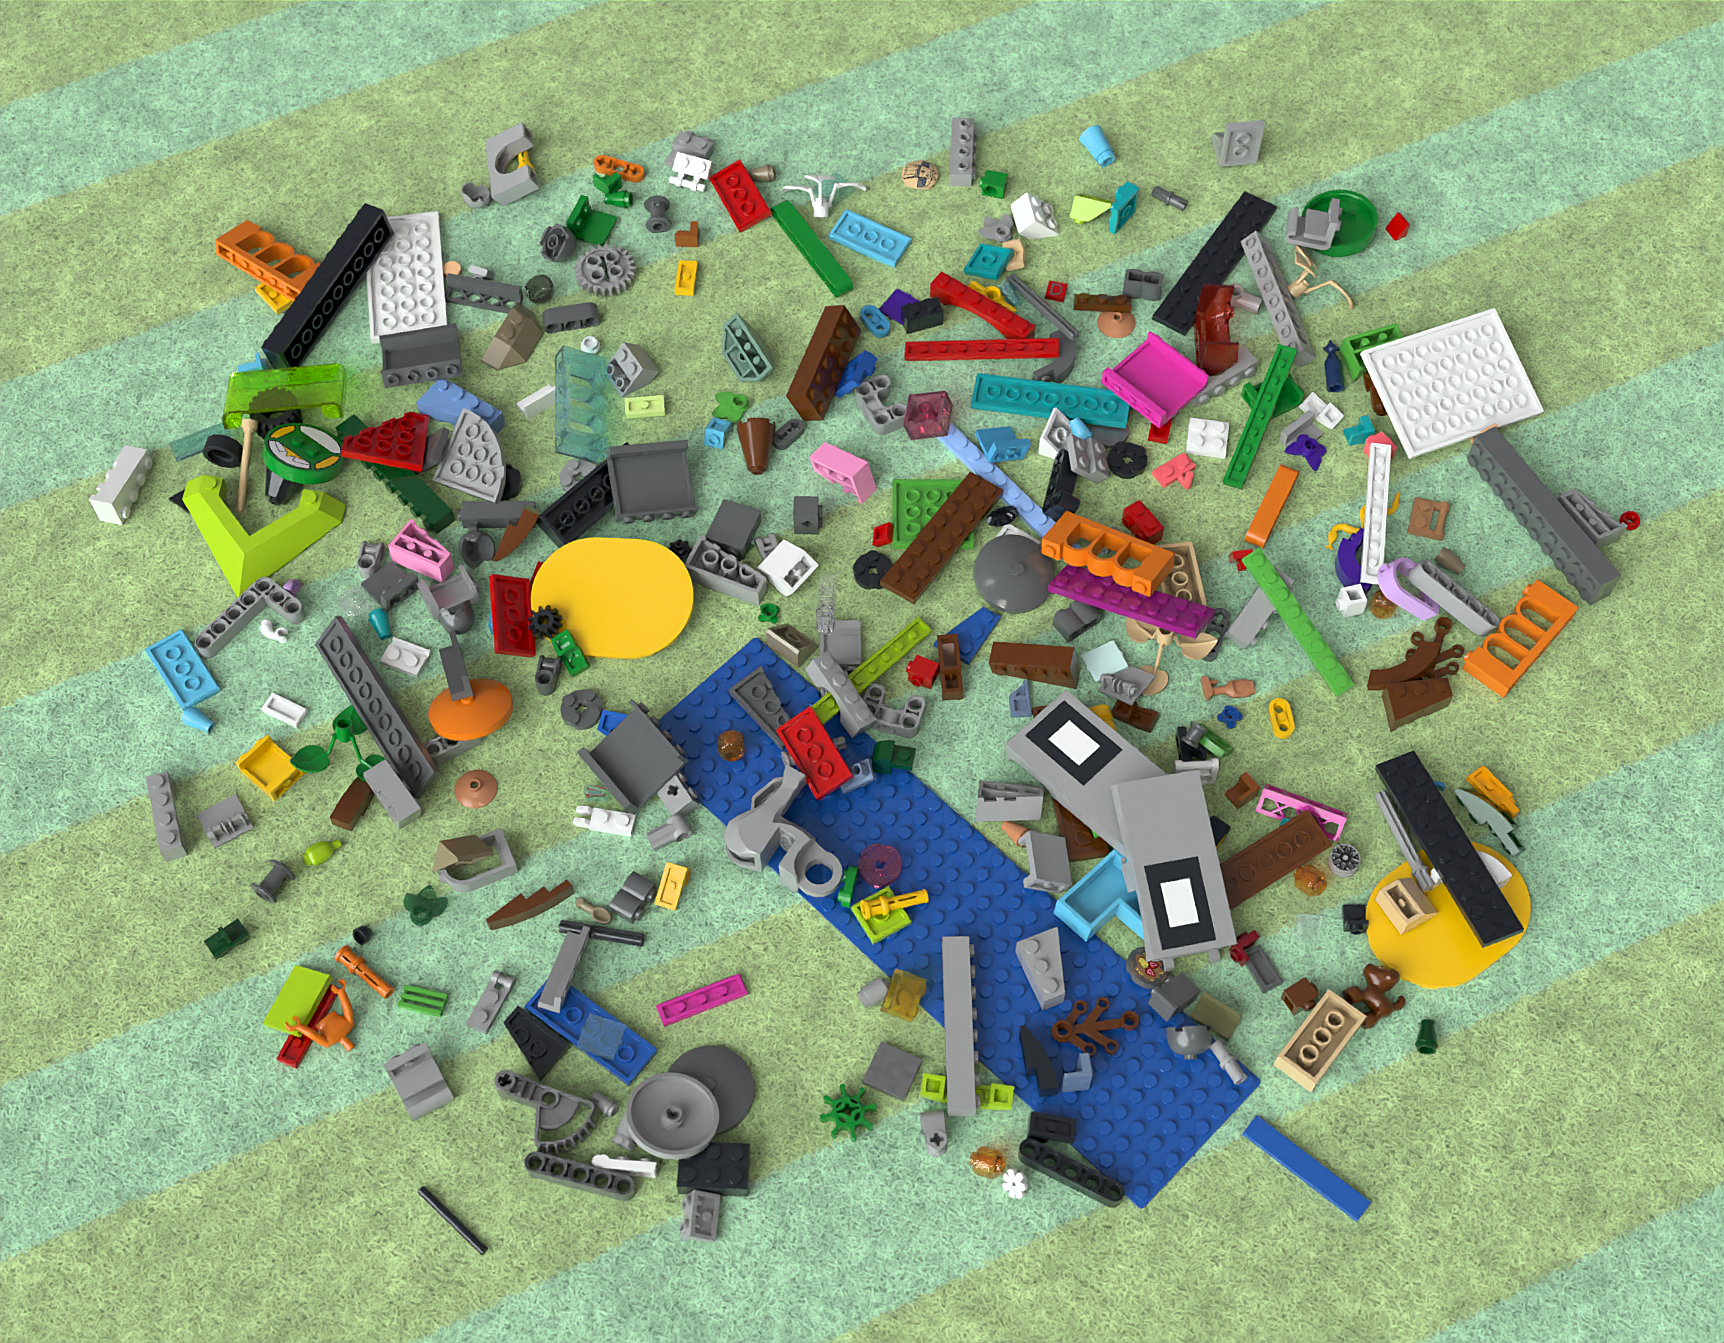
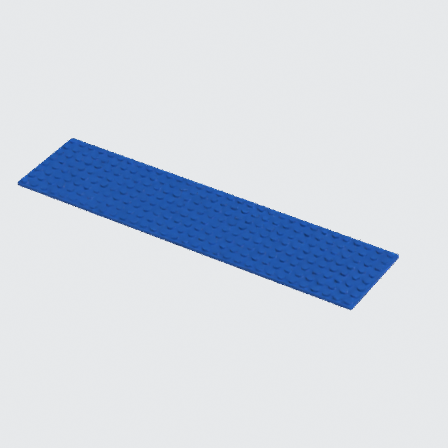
M753 638L659 719V722L662 723V731L667 730L674 738L672 742L675 745L678 743L686 751L684 756L689 762L680 770L687 778L685 783L688 787L691 786L698 795L696 799L726 827L729 821L751 810L752 796L774 778L784 776L785 766L781 752H788L786 748L781 750L729 694V689L762 666L767 679L770 681L776 696L782 703V707L790 720L822 698V694L758 638ZM840 712L824 724L832 739L840 736L844 737L846 742L844 744H846L847 748L839 750L848 767L867 758H872L874 745L877 742L865 732L851 738L840 722ZM797 765L791 766L792 768L800 772ZM892 768L891 775L874 772L877 779L869 782L868 785L861 786L848 793H842L840 786L820 801L815 798L806 782V785L794 798L783 818L806 830L815 837V842L826 852H830L838 858L842 866V878L844 869H849L850 865L859 867L851 906L887 886L891 888L895 896L925 889L928 894V902L904 907L903 909L910 918L911 924L873 945L852 912L851 907H842L841 902L838 901L840 888L844 889L845 882L841 880L839 887L825 897L807 895L800 888L797 893L899 987L905 984L902 990L943 1028L945 1027L942 937L969 936V944H974V958H970V965L975 966V979H971V986H975L976 1000H972V1007H976L977 1014L976 1021H973V1029H977V1043H973L974 1051H978V1060L1005 1085L1014 1086V1093L1034 1112L1077 1119L1075 1140L1070 1145L1100 1173L1122 1184L1125 1190L1124 1195L1138 1208H1144L1260 1085V1079L1239 1060L1236 1062L1244 1074L1247 1075V1079L1239 1085H1235L1227 1071L1220 1067V1061L1210 1048L1205 1053L1197 1054L1198 1059H1184V1055L1174 1053L1167 1042L1166 1028L1199 1025L1183 1011L1169 1021H1165L1148 1004L1152 997L1150 993L1153 989L1142 988L1134 983L1131 979L1132 976L1126 971V962L1095 934L1087 942L1084 941L1054 914L1057 900L1046 891L1024 888L1023 879L1028 877V875L909 770ZM781 845L767 864L779 876V864L787 853ZM816 864L807 870L805 876L811 883L821 885L827 883L832 878L833 873L826 865ZM1058 927L1065 996L1063 1003L1042 1010L1015 953L1016 944L1019 941ZM1100 997L1107 998L1110 1005L1109 1009L1102 1013L1096 1022L1120 1019L1126 1011L1135 1012L1139 1017V1023L1135 1030L1126 1031L1123 1028L1098 1031L1108 1039L1115 1040L1118 1043V1051L1114 1055H1108L1103 1046L1084 1033L1076 1034L1086 1043H1092L1096 1047L1094 1057L1090 1058L1093 1075L1089 1090L1062 1093L1061 1086L1064 1074L1077 1072L1076 1067L1082 1050L1069 1041L1065 1043L1057 1042L1051 1034L1053 1024L1060 1020H1066L1072 1012L1075 1002L1078 1000L1085 1001L1088 1007L1087 1012L1079 1016L1074 1025L1083 1024ZM1104 1002L1099 1003V1006L1102 1008L1107 1006ZM1082 1005L1076 1007L1079 1011L1084 1010ZM1131 1020L1125 1021L1126 1025H1133ZM1020 1026H1026L1048 1055L1059 1085L1057 1095L1039 1097L1036 1076L1026 1077L1019 1039ZM1063 1029L1058 1031L1060 1035L1067 1034ZM1112 1044L1107 1046L1109 1050L1116 1049ZM1089 1047L1085 1049L1087 1053L1093 1052Z

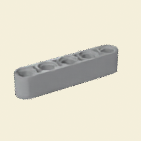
M1422 560L1408 572V578L1412 584L1476 635L1484 637L1499 625V618L1493 611L1430 561Z

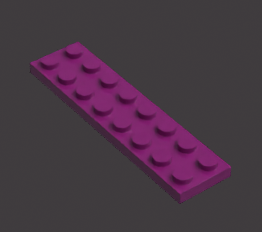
M1067 564L1048 585V592L1194 639L1198 637L1215 616V609L1156 590L1149 597L1132 590V587L1119 585L1113 580L1112 576H1097L1080 566Z

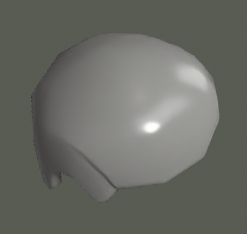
M468 182L461 188L463 201L468 207L483 208L488 205L491 199L490 190L484 187L483 184L475 186L473 182Z

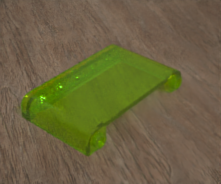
M333 363L233 373L228 379L222 416L224 429H233L241 426L242 414L321 407L323 415L329 419L344 418L347 390L346 369L341 364Z

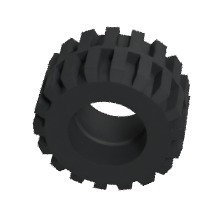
M278 389L273 391L266 390V393L258 394V398H254L252 400L253 404L249 406L250 419L258 421L256 433L259 437L262 436L263 440L266 434L276 426L288 423H303V416L297 399L293 397L292 393H287L283 389L281 391ZM278 412L283 413L279 417L269 418L272 414Z

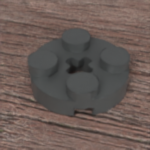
M576 690L563 697L560 711L565 724L577 730H586L598 723L597 721L601 717L603 706L600 698L593 690ZM580 706L587 707V709L584 710L585 713L581 714L580 711L576 710L579 709Z

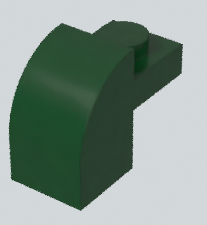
M893 740L877 742L874 745L871 758L873 771L891 775L892 768L912 771L916 748L895 745Z

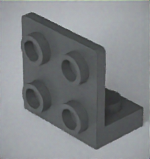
M389 562L361 583V587L387 613L419 590L416 584L418 577L413 572L407 576L393 562Z

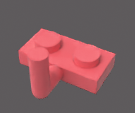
M1183 452L1153 470L1152 475L1163 488L1178 481L1188 490L1192 485L1194 476L1192 471L1196 469V465Z

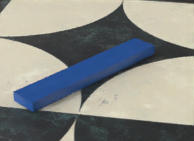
M1257 1115L1242 1133L1248 1140L1357 1222L1371 1204L1367 1198Z

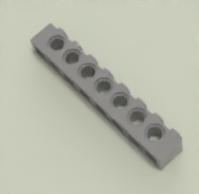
M1254 231L1242 240L1241 244L1281 345L1297 349L1298 353L1293 364L1302 367L1316 358L1269 239Z

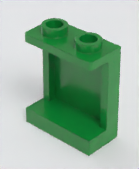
M1290 373L1271 419L1299 407L1303 401L1304 392L1293 381ZM1249 382L1243 385L1241 397L1251 410L1262 383L1253 386Z

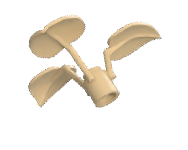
M1295 245L1294 252H1298L1295 254V264L1302 266L1305 270L1288 286L1289 292L1297 299L1304 292L1308 294L1323 286L1332 285L1346 296L1350 310H1352L1353 303L1350 296L1336 281L1329 280L1309 289L1307 288L1310 284L1305 280L1306 275L1310 272L1316 279L1317 276L1311 266L1316 270L1318 267L1302 247Z
M1129 617L1126 618V631L1130 639L1137 643H1145L1149 638L1151 640L1156 638L1159 643L1155 667L1153 668L1148 665L1138 667L1156 676L1142 695L1151 696L1158 694L1167 686L1168 674L1165 671L1158 670L1163 646L1170 645L1174 640L1178 647H1182V654L1192 660H1200L1211 652L1218 641L1217 638L1203 632L1196 639L1180 634L1178 640L1177 634L1172 631Z

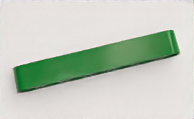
M788 199L770 208L773 218L776 219L775 221L793 244H795L796 248L835 298L854 289L849 276Z

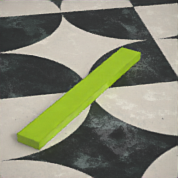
M919 616L847 676L859 695L932 633L933 630ZM830 692L811 706L823 725L840 712L839 706Z

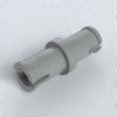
M1219 1039L1210 1045L1209 1048L1220 1061V1067L1227 1071L1234 1084L1239 1085L1247 1079V1075L1244 1074L1236 1062L1237 1058L1235 1055L1230 1054L1223 1041Z

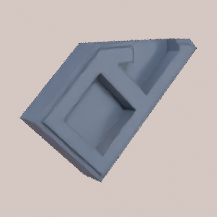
M1024 680L1022 685L1009 696L1011 718L1032 717L1028 680Z

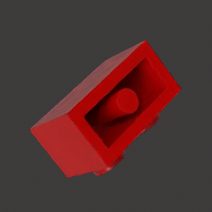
M1140 499L1124 508L1122 522L1135 538L1153 545L1162 540L1163 525Z

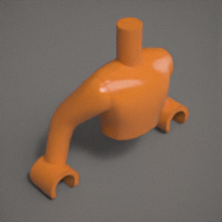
M339 979L338 981L343 988L337 989L332 985L331 989L333 993L339 996L344 1017L335 1011L331 1012L316 1025L320 1033L300 1023V1019L297 1016L292 1017L296 1022L295 1026H290L286 1022L285 1027L291 1032L295 1030L300 1031L325 1048L340 1042L349 1052L355 1045L347 1035L353 1029L355 1021L351 1002L345 992L346 982L343 979Z

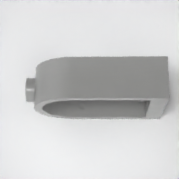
M501 828L478 838L488 847L491 845L495 846L502 866L467 880H456L449 875V869L438 872L442 885L447 883L453 890L465 893L518 873L516 863Z

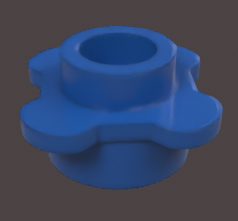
M1228 705L1224 707L1221 714H1218L1217 720L1225 723L1229 729H1233L1237 721L1242 720V714L1235 707Z

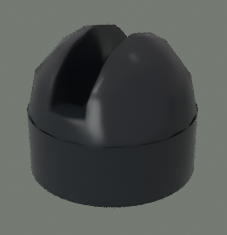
M365 925L354 929L352 933L354 940L360 945L367 943L373 935L372 930Z

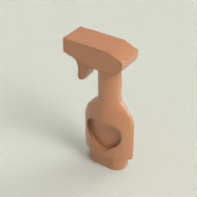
M1201 676L1200 682L1203 696L1207 701L1211 700L1214 695L1225 694L1231 698H1244L1255 694L1252 680L1236 679L1228 681L1225 686L1212 687L1217 684L1218 680H1210L1207 676Z

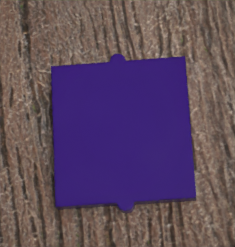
M896 288L879 308V311L889 317V320L893 319L903 325L901 321V306L919 302V300L912 297L911 294H906Z

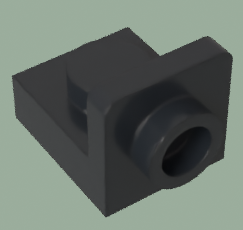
M1342 905L1344 932H1350L1353 935H1360L1366 932L1369 920H1366L1365 905Z

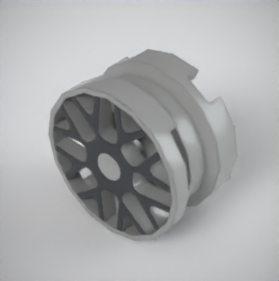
M1337 845L1333 848L1328 858L1330 872L1339 876V878L1351 877L1355 874L1360 864V854L1351 845Z

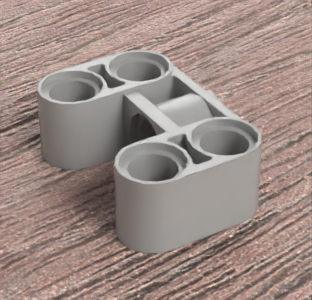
M877 375L863 381L859 387H856V403L874 432L883 436L899 430L908 424V407L902 403H897L887 408L882 405L881 401L890 395V378L886 375Z
M874 683L868 686L863 700L876 718V721L870 728L904 738H914L919 732L925 715V700L919 695H913L908 698L904 710L900 709L898 711L885 707V689L882 685ZM873 695H878V696H880V697H879V698H873L872 696H873ZM912 707H919L920 709L914 710ZM911 724L913 727L908 728L905 725Z

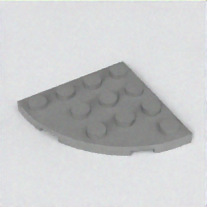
M463 408L444 451L443 459L438 465L432 480L444 486L498 504L503 494L506 479V462L502 444L493 428L483 418Z

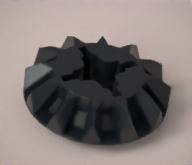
M1013 506L997 508V510L992 511L987 516L988 525L1000 527L1011 523L1018 515L1017 508Z

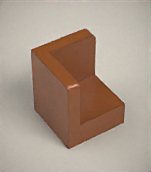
M691 221L690 231L678 230L675 233L676 247H698L699 223L698 221Z
M1245 772L1239 777L1238 783L1225 792V796L1238 810L1257 797L1260 787Z

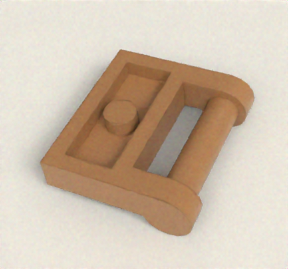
M1415 497L1407 533L1442 541L1445 535L1443 531L1445 520L1451 505L1444 501L1435 502ZM1433 510L1439 511L1435 530L1429 529Z

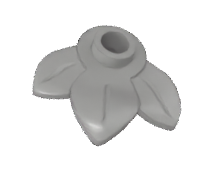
M1004 214L999 221L986 216L984 228L979 229L978 232L986 239H995L1000 243L1007 242L1011 239L1013 221L1008 214Z

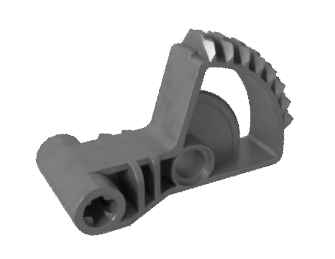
M502 1070L496 1074L494 1082L497 1093L502 1099H510L536 1109L534 1144L537 1147V1152H542V1148H546V1154L550 1155V1148H555V1153L559 1154L560 1146H563L564 1151L567 1152L569 1151L568 1143L571 1142L575 1148L577 1147L575 1139L578 1138L582 1143L585 1141L582 1135L583 1132L587 1136L591 1135L588 1126L596 1128V1123L592 1121L596 1111V1106L593 1102L542 1085L509 1070ZM548 1095L556 1098L552 1105L544 1104L543 1099ZM579 1105L591 1109L585 1123L572 1135L558 1141H539L540 1129L554 1130L566 1125L575 1116Z

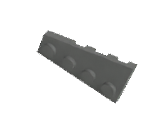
M760 666L731 687L729 694L781 750H784L786 747L776 729L788 722L790 718L785 713L782 703L776 696L762 666Z

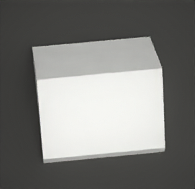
M1057 408L1053 409L1042 433L1038 453L1055 459L1061 449L1068 451L1066 437L1073 434L1069 424L1070 421Z

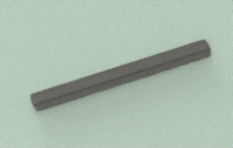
M1011 273L1010 276L1006 277L1007 283L1071 341L1079 338V331L1015 274Z

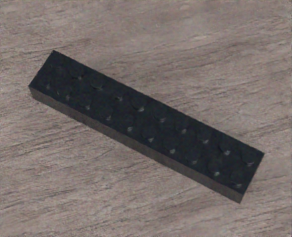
M367 203L363 204L353 220L347 225L343 234L337 239L333 248L327 253L320 266L316 268L310 280L306 282L302 291L296 296L292 305L285 311L279 323L275 325L269 337L263 342L261 349L273 369L291 377L295 375L394 235V231L383 209Z

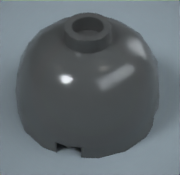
M555 223L552 227L548 226L540 239V245H542L543 250L540 251L541 255L545 259L557 263L569 260L576 250V237L569 228Z
M1212 1026L1166 1028L1168 1045L1174 1053L1184 1055V1059H1198L1197 1054L1205 1053L1211 1045Z

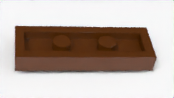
M1087 293L1074 294L1073 299L1074 310L1131 313V297L1125 295L1108 296L1106 294L1089 295Z

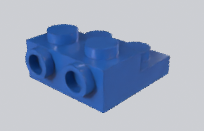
M864 350L848 362L835 391V396L840 398L845 394H849L854 387H859L867 376H872L876 370L875 364L878 358Z

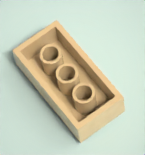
M1192 541L1156 545L1175 553L1174 567L1156 591L1207 606Z
M1328 989L1277 1056L1274 1066L1309 1092H1312L1362 1026L1367 1016Z

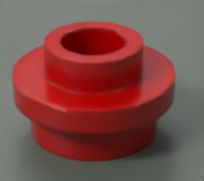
M1627 511L1621 515L1619 522L1620 524L1624 522L1628 525L1626 530H1635L1640 525V517L1634 511Z

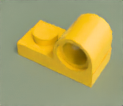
M666 862L654 904L677 910L682 890L687 886L690 878L691 869Z

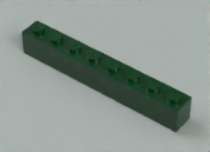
M353 414L335 427L338 433L336 437L343 444L344 437L349 435L352 437L356 436L361 430L368 427ZM360 460L367 470L371 469L373 471L374 477L379 482L383 481L385 483L386 489L391 494L395 493L399 502L403 506L407 505L410 508L409 510L415 518L419 517L422 520V524L428 531L432 530L437 535L455 521L452 509L412 470Z

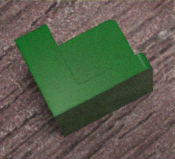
M617 172L611 176L606 174L604 177H600L596 173L593 175L594 187L604 194L617 192L623 187L621 175Z

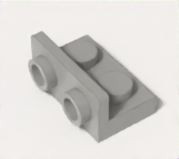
M693 1190L684 1197L682 1201L684 1216L679 1228L680 1233H682L681 1241L686 1242L690 1239L708 1243L716 1241L720 1195Z

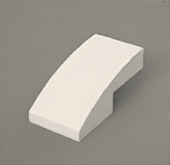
M1314 392L1299 405V408L1305 413L1308 410L1312 411L1315 414L1314 419L1329 429H1333L1344 417L1331 402L1326 405Z

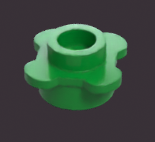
M767 603L760 606L761 614L758 616L760 622L767 621L772 624L778 622L777 615L780 612V608L777 605Z

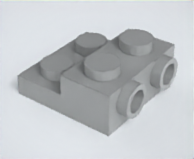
M680 131L672 143L673 149L665 160V166L673 168L677 152L709 160L714 152V144L706 136L700 138L695 136L692 131Z
M1073 434L1066 437L1071 471L1096 484L1109 477L1110 468H1108V463L1106 462L1107 452L1101 442L1091 437L1084 441Z

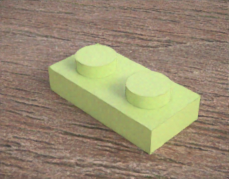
M664 395L625 398L626 419L665 416Z

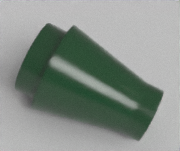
M1423 1019L1421 1021L1415 1046L1421 1054H1434L1438 1048L1434 1021L1430 1019Z

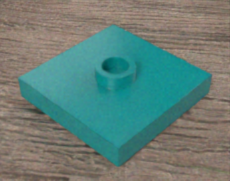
M980 243L963 269L964 273L998 280L1014 255L1013 249Z

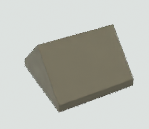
M788 623L768 628L766 631L767 646L797 668L819 647L818 644Z
M476 835L442 840L438 844L433 870L435 872L470 865L492 856L494 853Z

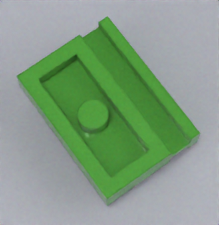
M1200 723L1208 732L1203 734L1199 743L1220 759L1229 756L1234 751V747L1203 723Z

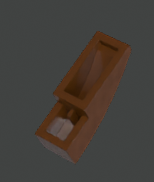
M525 505L518 523L512 520L509 521L493 561L498 562L507 556L526 538L539 516V510Z
M958 634L937 635L942 701L963 699Z
M357 777L348 787L329 817L333 825L353 831L360 816H364L375 795L367 782Z

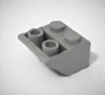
M623 342L602 370L621 397H625L649 385L659 372L640 345Z

